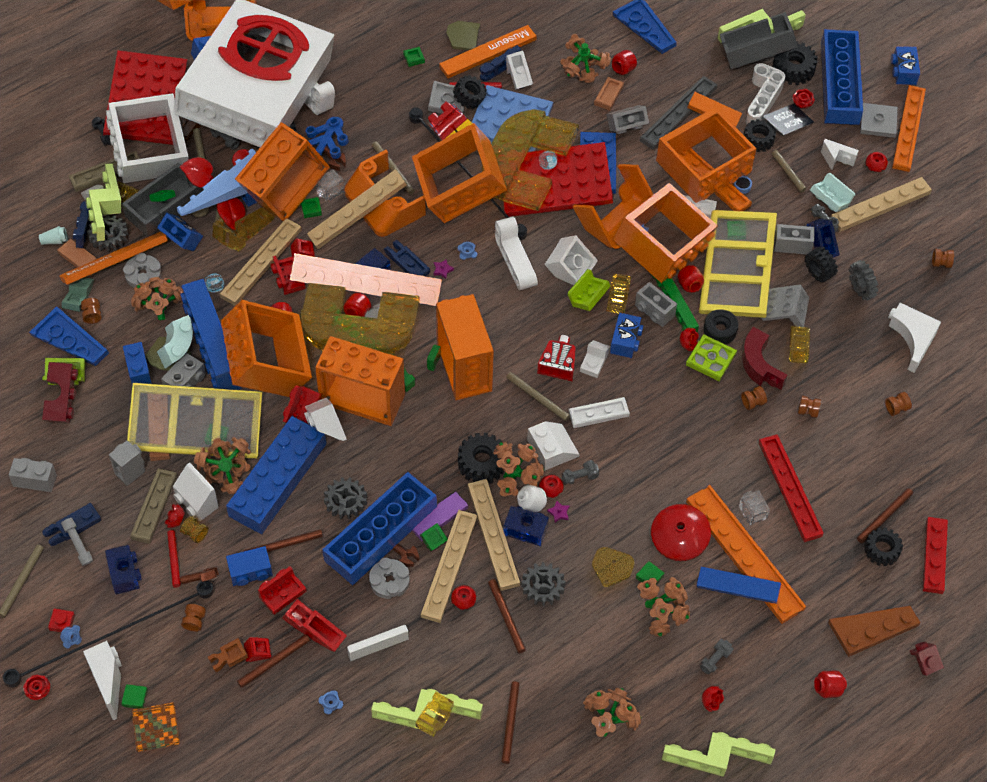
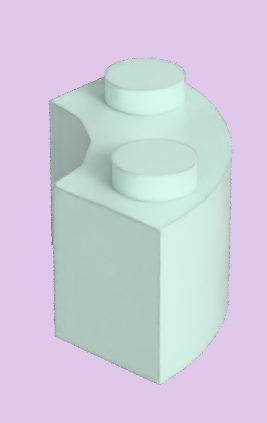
M189 315L177 319L165 327L167 333L166 342L157 351L165 369L184 356L191 344L193 329Z

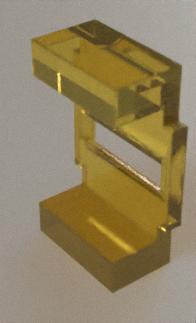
M221 218L213 223V238L238 252L245 247L246 232L241 230L236 235L235 232L224 227V220ZM226 231L229 233V244L225 242Z
M435 692L432 696V701L428 702L415 722L416 727L435 737L438 730H442L451 716L450 712L454 707V701ZM426 710L433 711L445 718L443 723L426 714Z

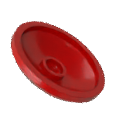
M676 504L663 509L655 517L651 526V538L657 551L664 557L675 561H687L698 557L706 550L711 539V527L707 517L699 509L686 504ZM679 525H683V526H684L683 529H678L677 527H678Z

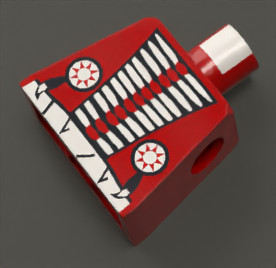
M561 335L558 341L550 340L539 359L537 374L573 381L576 346L569 344L570 338L568 336Z

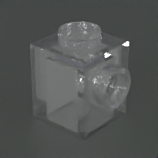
M334 169L323 175L316 184L317 194L321 198L324 197L328 202L345 191L344 179Z
M759 490L755 492L749 491L741 497L739 507L749 525L768 518L770 509Z

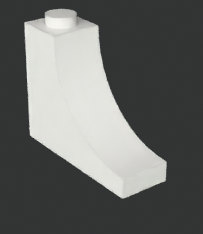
M899 303L897 309L893 308L888 318L891 319L889 327L901 334L907 342L911 353L908 370L915 373L933 341L941 322Z

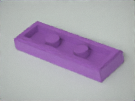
M454 492L440 502L412 530L413 533L422 542L423 540L419 534L438 523L440 528L456 517L458 510H467L468 504L457 492Z

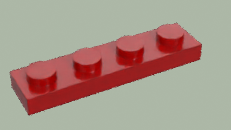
M928 517L926 520L923 573L924 592L943 594L945 591L947 519Z

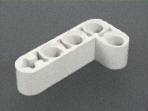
M759 63L754 67L752 82L761 89L748 108L746 125L752 120L756 121V119L762 121V119H765L763 116L768 114L783 89L785 81L784 72L763 63Z
M327 81L320 85L316 83L304 103L314 114L319 115L333 108L335 98L333 85Z
M512 216L496 221L495 239L518 290L537 286L536 274L518 238L516 219Z

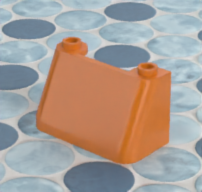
M192 0L186 3L184 17L188 39L193 41L194 38L212 36L231 7H206L205 0ZM246 0L251 3L257 4V0Z

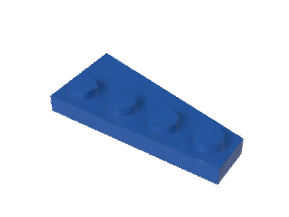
M633 0L613 11L615 18L661 54L677 46L675 39L645 0Z
M57 306L29 332L31 336L77 358H84L85 362L94 366L109 354L105 347Z

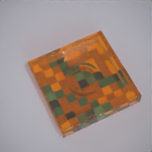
M174 702L132 710L137 752L180 744Z

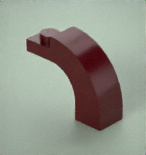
M752 327L746 337L742 352L744 369L748 376L759 386H762L765 381L770 386L782 390L788 375L769 365L762 356L770 335Z

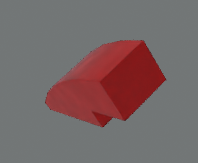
M298 599L282 617L295 629L333 652L336 651L347 636L316 610L312 611Z

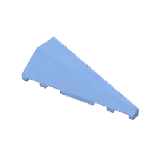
M250 149L248 156L242 160H236L234 167L228 171L224 170L203 187L204 190L197 196L193 194L190 197L191 201L183 207H177V212L184 216L247 194L248 192L235 178L254 156L255 150Z

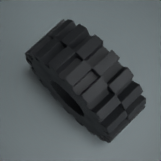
M796 41L797 48L774 56L772 67L784 72L785 81H788V85H792V83L799 85L800 82L802 85L806 84V80L809 82L815 74L818 57L815 55V50L811 51V46L808 45L806 47L803 42L800 45ZM790 60L799 61L801 64H793Z
M485 432L484 436H480V433H475V437H472V435L468 436V441L464 439L462 446L460 445L458 449V468L462 476L465 475V479L468 481L473 479V482L487 479L489 484L493 483V478L498 480L500 474L503 475L505 471L497 467V461L501 460V458H498L497 454L494 455L493 452H495L496 446L502 440L498 439L496 441L495 435L492 434L491 437H488V433ZM486 453L490 456V459L487 462H478L475 460V455Z

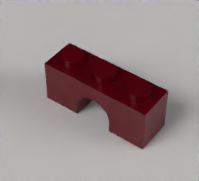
M49 362L47 382L58 384L61 388V394L56 400H44L42 420L70 424V419H73L74 408L71 407L72 400H75L76 397L74 381L78 379V369H76L75 365Z

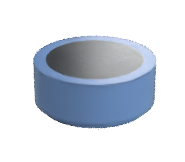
M741 176L734 182L733 186L742 194H746L751 190L752 181L746 176Z

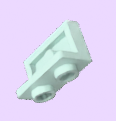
M828 173L822 182L814 184L810 189L817 199L822 200L828 205L829 209L835 212L848 208L855 196L851 189L831 173Z

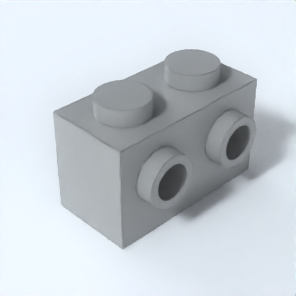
M642 105L607 113L610 131H614L616 134L627 132L626 129L633 128V130L643 128V125L649 123L646 106Z
M777 224L774 252L807 255L812 251L814 227Z
M648 282L637 292L635 306L639 311L647 314L654 323H658L663 327L675 317L677 303L652 283Z
M185 353L162 377V384L194 387L205 377L204 363Z
M128 440L116 446L114 451L109 454L114 474L126 486L145 472L143 465L145 462L141 457L142 451L136 444L132 445Z
M14 458L9 472V478L13 487L52 492L57 477L54 466L50 462L32 461L28 458Z

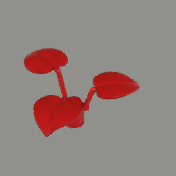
M241 149L235 152L232 157L233 166L236 165V160H242L248 156L249 150ZM192 158L180 166L188 180L196 187L203 188L213 179L211 175L213 166L204 158ZM232 198L217 204L219 216L229 228L235 231L245 216L243 203L237 198Z

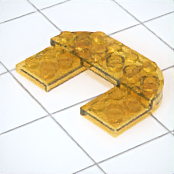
M535 109L522 111L509 117L500 126L491 143L507 191L495 197L508 203L539 211L552 185V179L521 171L519 168L530 146L566 156L579 130V124L546 116L545 111Z
M308 283L303 309H301V325L305 337L317 349L323 351L330 336L390 355H394V352L400 348L404 349L410 342L414 333L420 296L382 292L378 317L369 318L341 314L346 293L345 287Z

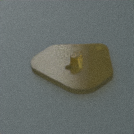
M602 547L596 551L592 567L602 585L609 587L631 576L634 568V559L626 553Z

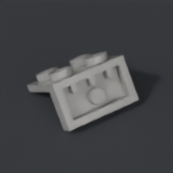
M801 284L769 289L766 318L761 317V319L769 321L789 318L796 328H804L809 296Z

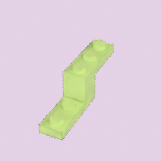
M761 9L719 27L718 40L722 43L720 38L722 33L768 18L771 33H775L772 20ZM802 10L788 16L793 30L800 29L804 24L806 14Z
M105 164V171L102 172L103 183H107L105 184V189L89 190V198H86V207L90 209L88 210L89 221H93L91 223L92 234H96L97 241L105 240V226L102 215L121 213V197L113 164Z
M421 689L415 712L407 707H392L386 702H373L371 712L372 718L433 733L439 710L481 719L483 704L475 699H461L454 694H440L434 689Z
M713 732L707 756L703 755L700 751H688L678 745L671 744L670 746L665 745L662 760L724 777L730 754L771 764L775 749L767 744H755L745 738L736 739L729 737L728 734L723 732Z

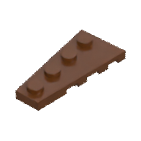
M911 606L833 618L828 621L848 657L914 629L921 623Z

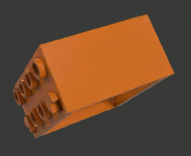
M714 107L659 138L656 161L697 203L707 199L714 192L721 191L726 185L736 182L741 176L748 175L752 171L756 147ZM712 136L733 159L700 177L680 154Z
M280 122L235 180L259 205L283 222L286 218L289 219L330 166L307 139L283 122Z
M475 123L466 126L464 129L412 156L427 206L443 223L507 191L491 142ZM478 150L485 171L439 195L432 174Z
M668 183L624 218L613 240L662 283L667 278L672 279L678 269L684 268L688 261L692 262L699 252L703 253L708 248V242L715 237L716 234L714 232L718 225ZM658 212L665 215L692 239L674 255L642 227L643 224Z
M474 294L462 295L459 298L450 300L445 299L436 303L437 345L441 346V359L455 401L492 392L494 350Z
M241 300L221 320L232 385L289 397L295 385L303 386L312 378L299 314ZM251 332L273 337L278 367L256 361Z
M330 336L315 367L318 392L323 393L321 399L328 396L335 409L392 426L405 396L404 359Z

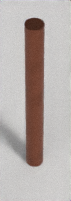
M907 488L857 537L858 542L863 543L873 530L876 531L913 494V491Z
M320 529L244 551L266 546L267 552L321 538L323 535Z
M492 579L488 582L517 652L519 654L523 653L526 649L495 579Z
M305 634L237 681L239 686L243 688L310 641L309 637Z
M516 681L511 682L501 760L504 764H509L520 685Z

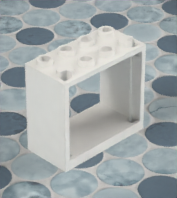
M174 94L109 103V110H106L107 128L110 130V142L114 147V159L118 165L117 173L119 177H122L123 183L158 178L177 163L182 165L188 160L180 119L178 115L174 114ZM166 115L175 154L127 161L119 122Z

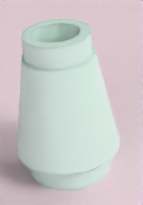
M58 226L39 234V240L41 245L64 244V242L68 241V234L65 227Z

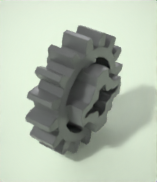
M108 214L106 218H103L105 226L104 241H97L96 234H92L91 224H89L90 230H87L89 241L93 243L94 248L99 246L100 251L104 248L110 251L112 247L114 250H117V245L123 246L122 241H127V235H129L126 222L123 223L122 218L117 220L116 215L110 218Z
M864 260L852 263L850 265L851 269H849L851 273L849 277L854 291L858 293L859 297L862 296V300L866 299L867 301L877 296L876 292H878L876 287L878 281L876 276H874L873 269L869 268V264H866Z
M343 477L340 479L341 482L333 480L334 485H328V491H324V504L327 511L332 510V516L339 514L340 519L344 515L350 519L351 514L357 517V511L363 512V505H367V492L364 491V485L359 486L358 480L353 483L351 477L347 481H344Z
M542 562L540 567L535 563L534 569L528 567L527 574L523 573V581H521L523 595L528 594L527 600L535 599L534 604L537 605L540 601L542 606H545L547 601L552 605L553 599L559 601L560 594H564L563 587L566 584V581L563 580L564 574H559L560 568L552 569V563L547 567L544 562ZM531 580H532V583H533V587H532V588H531V586H530V581H531ZM554 580H555L556 583H557V587H556V588L554 587L555 585L553 584V583H554Z

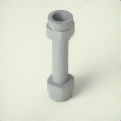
M68 518L61 522L65 533L68 532L79 554L78 559L81 565L85 566L93 562L90 552L86 551L75 529L77 526L73 519Z

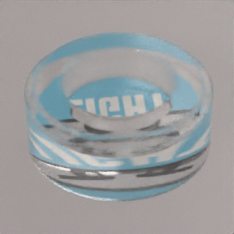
M551 151L543 152L539 156L540 166L544 169L554 168L557 165L556 154Z
M214 273L206 277L205 284L208 291L219 292L224 287V280L221 275Z

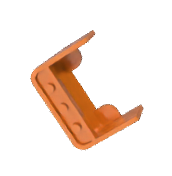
M387 150L361 162L344 188L345 196L350 202L374 185L371 178L389 170ZM423 195L410 203H407L402 197H393L366 214L363 219L376 235L380 237L388 236L426 215L425 197Z
M619 164L617 166L625 180L619 187V196L622 202L602 220L599 218L594 206H573L584 229L609 248L618 249L621 247L613 238L624 218L654 195L639 165Z

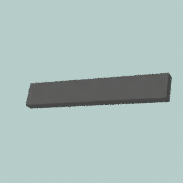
M703 76L640 137V142L655 150L658 147L659 138L675 130L693 112V110L687 107L694 92L709 97L717 89V84Z

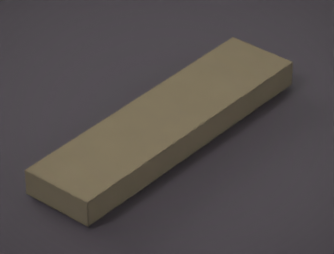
M136 151L126 154L127 161L140 159ZM112 159L69 175L75 192L102 183V172L105 171V164H113L115 176L118 177L117 161Z
M157 469L130 535L132 540L147 544L151 543L177 479V473Z

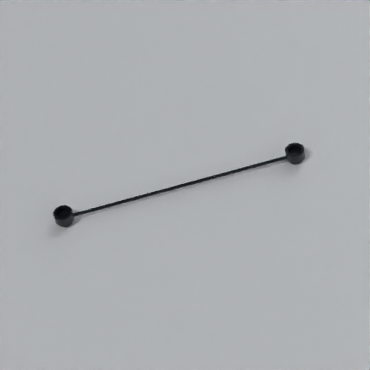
M417 107L412 108L409 111L410 122L414 124L421 122L436 140L440 142L441 140L423 121L422 110ZM459 160L456 161L461 166V168L469 175V177L472 178L473 176L461 164V162ZM490 199L494 203V205L503 213V215L506 218H509V216L494 201V199ZM517 224L519 240H524L527 237V228L523 224Z
M201 581L197 584V593L26 672L19 674L16 669H9L4 672L3 681L7 687L14 688L20 684L21 677L198 595L203 599L211 597L214 592L213 585L210 581Z

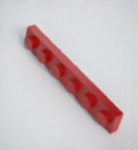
M778 434L759 439L761 450L803 541L807 542L823 537V530Z

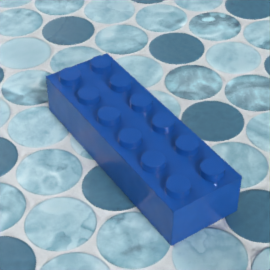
M824 29L821 40L824 122L860 125L863 114L859 32Z
M204 279L182 285L183 293H180L183 302L182 306L185 315H189L191 319L193 335L196 344L200 347L199 351L202 359L205 361L207 373L211 376L210 380L213 388L242 389L240 386L232 385L223 329Z
M291 416L226 505L228 517L262 535L326 446L325 434Z
M407 472L322 549L324 561L351 585H354L437 507L436 495Z

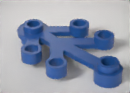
M331 117L326 121V124L316 128L309 126L305 130L308 138H314L317 134L325 132L324 135L309 140L312 146L318 145L316 151L320 156L326 146H328L333 159L341 156L340 148L336 147L332 139L334 133L337 135L339 145L345 146L349 142L348 136L342 132L344 124L343 120L339 117Z

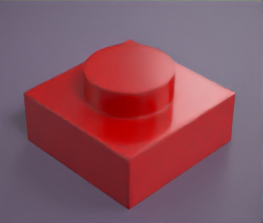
M53 609L48 626L49 631L62 632L64 628L72 627L75 617L74 612Z

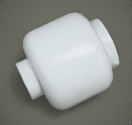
M525 485L518 492L517 502L521 509L537 513L545 507L547 497L542 488Z

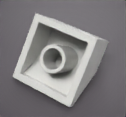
M574 235L560 239L546 261L545 266L556 278L574 285L587 269L592 271L598 260L581 240Z
M327 398L305 406L307 412L304 415L311 427L314 426L317 431L339 440H347L333 404Z
M545 421L528 428L527 441L536 449L535 453L538 454V460L543 465L544 471L579 457L577 449L562 424Z
M188 463L173 485L175 492L173 496L180 505L183 503L187 507L186 511L192 518L195 516L200 522L219 507L215 489L191 463Z

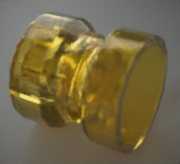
M189 516L181 525L180 532L185 536L189 535L193 542L200 543L207 535L209 528L203 523L199 524L195 517Z

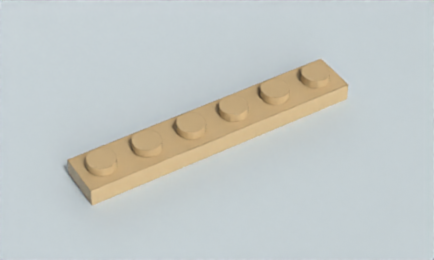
M395 169L308 232V236L314 245L320 249L407 185Z
M921 177L834 213L831 217L838 219V231L841 232L931 194L932 189Z
M286 218L223 289L220 297L236 306L269 269L270 264L273 263L272 256L276 255L278 258L302 231L301 226Z
M485 479L468 483V490L500 591L519 587L520 581L488 481Z
M458 510L425 601L421 618L441 623L473 533L477 515Z

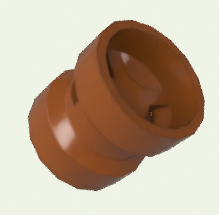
M935 248L932 255V266L939 267L942 265L945 268H952L954 250L942 251Z
M87 298L81 302L82 318L85 323L94 324L102 319L98 299Z
M761 386L753 388V391L747 390L741 393L743 405L747 410L754 409L756 405L762 406L767 403L766 393Z
M906 392L899 393L896 397L891 396L885 399L886 409L891 416L912 408L910 397Z
M802 395L798 414H809L811 417L817 418L821 399H809L808 396Z
M188 604L184 611L186 616L182 619L181 626L186 630L198 632L202 628L201 620L205 617L206 609L197 604Z

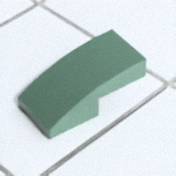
M84 277L70 283L69 292L62 301V308L80 312L81 302L88 298L94 279Z

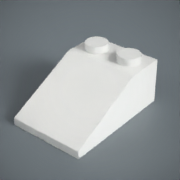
M105 641L83 652L110 715L115 720L118 713L121 680L119 667L122 665L115 647L110 648L108 642Z

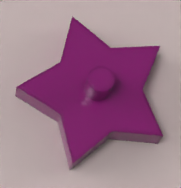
M446 259L441 263L434 262L435 271L433 276L441 275L446 279L447 274L454 271V268L448 265Z
M556 501L555 506L548 509L547 512L554 517V523L560 519L569 520L567 511L570 506L561 505Z

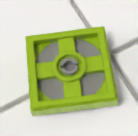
M703 334L686 361V366L720 382L734 359L737 350Z

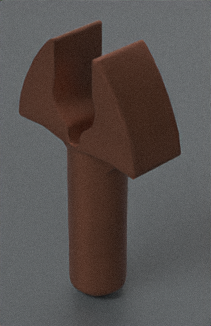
M326 146L323 152L331 159L327 162L330 168L340 171V166L336 161L346 167L344 153L339 158L333 159L328 146Z
M397 544L392 549L401 556L399 561L405 566L414 567V563L407 556H413L419 561V554L415 546H412L411 549H404Z
M217 567L206 568L202 572L181 576L180 582L182 584L199 580L204 582L217 577L219 573Z

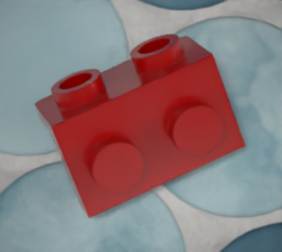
M276 255L272 256L271 270L273 274H277L276 283L279 289L282 288L284 295L306 289L304 282L290 280L294 256L278 260Z
M295 385L289 395V404L283 412V422L287 423L291 416L308 424L304 415L307 412L305 406L321 400L323 393L305 386Z
M291 566L280 570L274 578L263 582L258 589L259 598L273 615L307 592L306 587L294 575Z

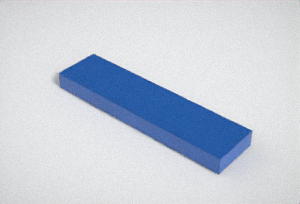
M701 567L696 586L701 589L777 604L781 583Z

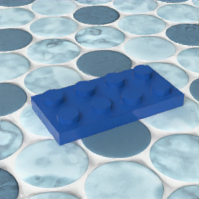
M580 132V145L605 142L612 194H616V133Z

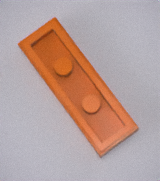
M694 92L687 108L703 114L716 107L735 127L737 126L742 116L741 112Z

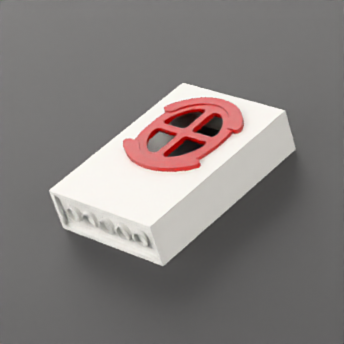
M236 0L177 85L174 114L261 147L280 122L290 127L312 88L330 62L334 34L249 1ZM250 31L267 39L265 42H259L243 34ZM273 41L293 48V52H285L272 47L271 44ZM238 42L260 49L251 62L245 61L238 53ZM266 52L287 60L275 67L264 68L258 66Z

